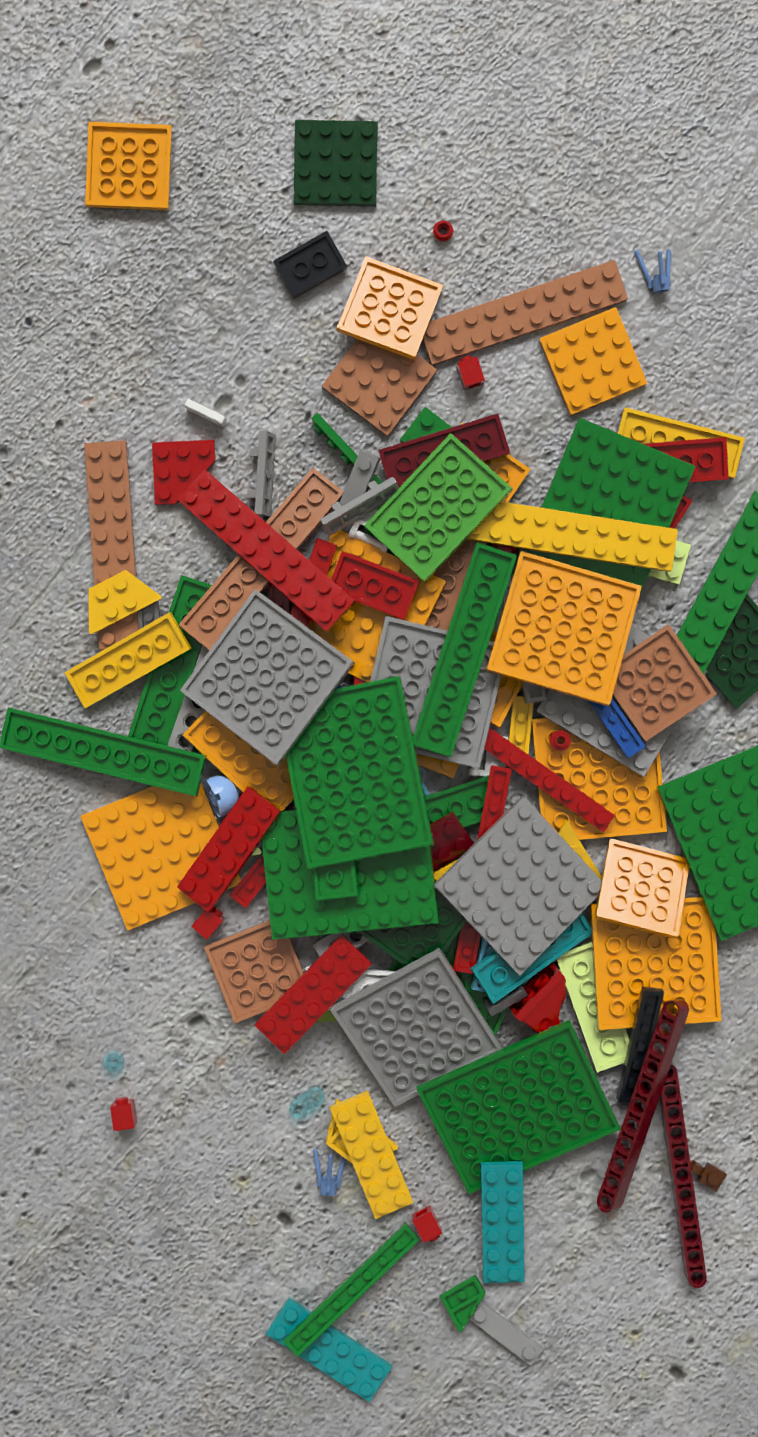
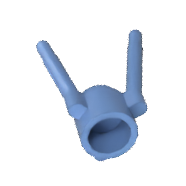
M636 249L635 254L647 280L648 289H653L654 294L669 291V286H671V250H667L666 274L664 273L662 252L658 251L659 274L654 275L653 280H651L644 261Z
M315 1148L313 1151L318 1178L317 1186L320 1187V1194L323 1196L336 1195L337 1188L340 1187L346 1159L342 1158L335 1179V1176L332 1175L333 1156L330 1154L328 1156L327 1175H324L322 1178L318 1151Z

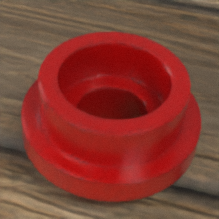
M442 220L434 225L433 236L436 240L446 242L452 238L454 230L451 223ZM441 229H445L447 233L445 235H441L439 231Z
M557 730L550 736V744L555 750L563 751L570 746L571 738L566 731ZM560 736L564 738V743L561 745L557 743V738Z

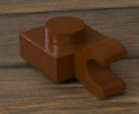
M692 1159L690 1162L691 1170L699 1175L697 1180L717 1192L727 1174L709 1162L704 1167Z

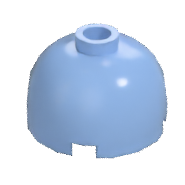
M217 775L204 780L207 796L211 798L212 803L210 804L218 818L227 816L239 799V795L242 794L241 790L226 776Z

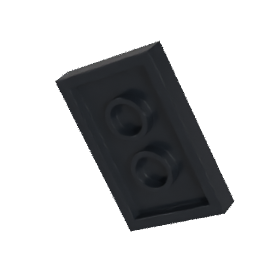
M328 231L273 260L293 299L348 269Z

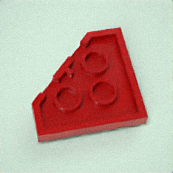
M215 440L152 442L155 505H177V498L203 470H208L216 462Z

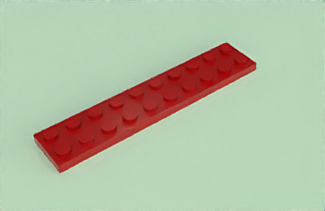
M203 470L177 498L178 502L326 633L356 603L350 595L207 470Z

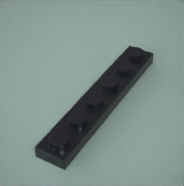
M643 986L641 988L616 1097L618 1102L630 1103L658 1022L664 996L662 988Z

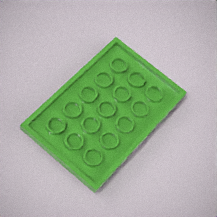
M450 433L364 526L426 583L513 489Z

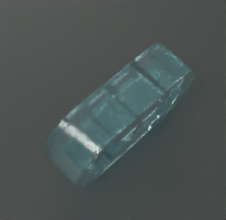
M314 1085L294 1098L289 1107L291 1115L296 1118H302L320 1106L325 1099L324 1089L321 1086ZM313 1091L315 1093H321L319 1095V1100L314 1098L311 1101H309L308 1099L312 1097ZM304 1102H306V1104L302 1108V1112H300L299 1110H294L296 1103L298 1105H301Z

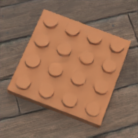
M357 339L323 383L322 388L388 437L437 373V369L419 355L416 356L415 360Z
M669 624L623 655L613 695L645 741L717 695Z
M270 920L204 946L234 1024L267 1011L304 973L291 938L272 940Z

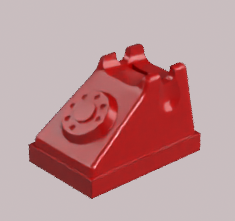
M553 962L536 973L538 978L533 976L523 986L528 996L520 1002L509 1006L514 1016L520 1022L523 1021L537 1033L547 1030L550 1026L560 1024L559 1013L566 997V979Z

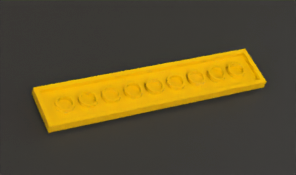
M501 502L466 540L671 572L678 529Z

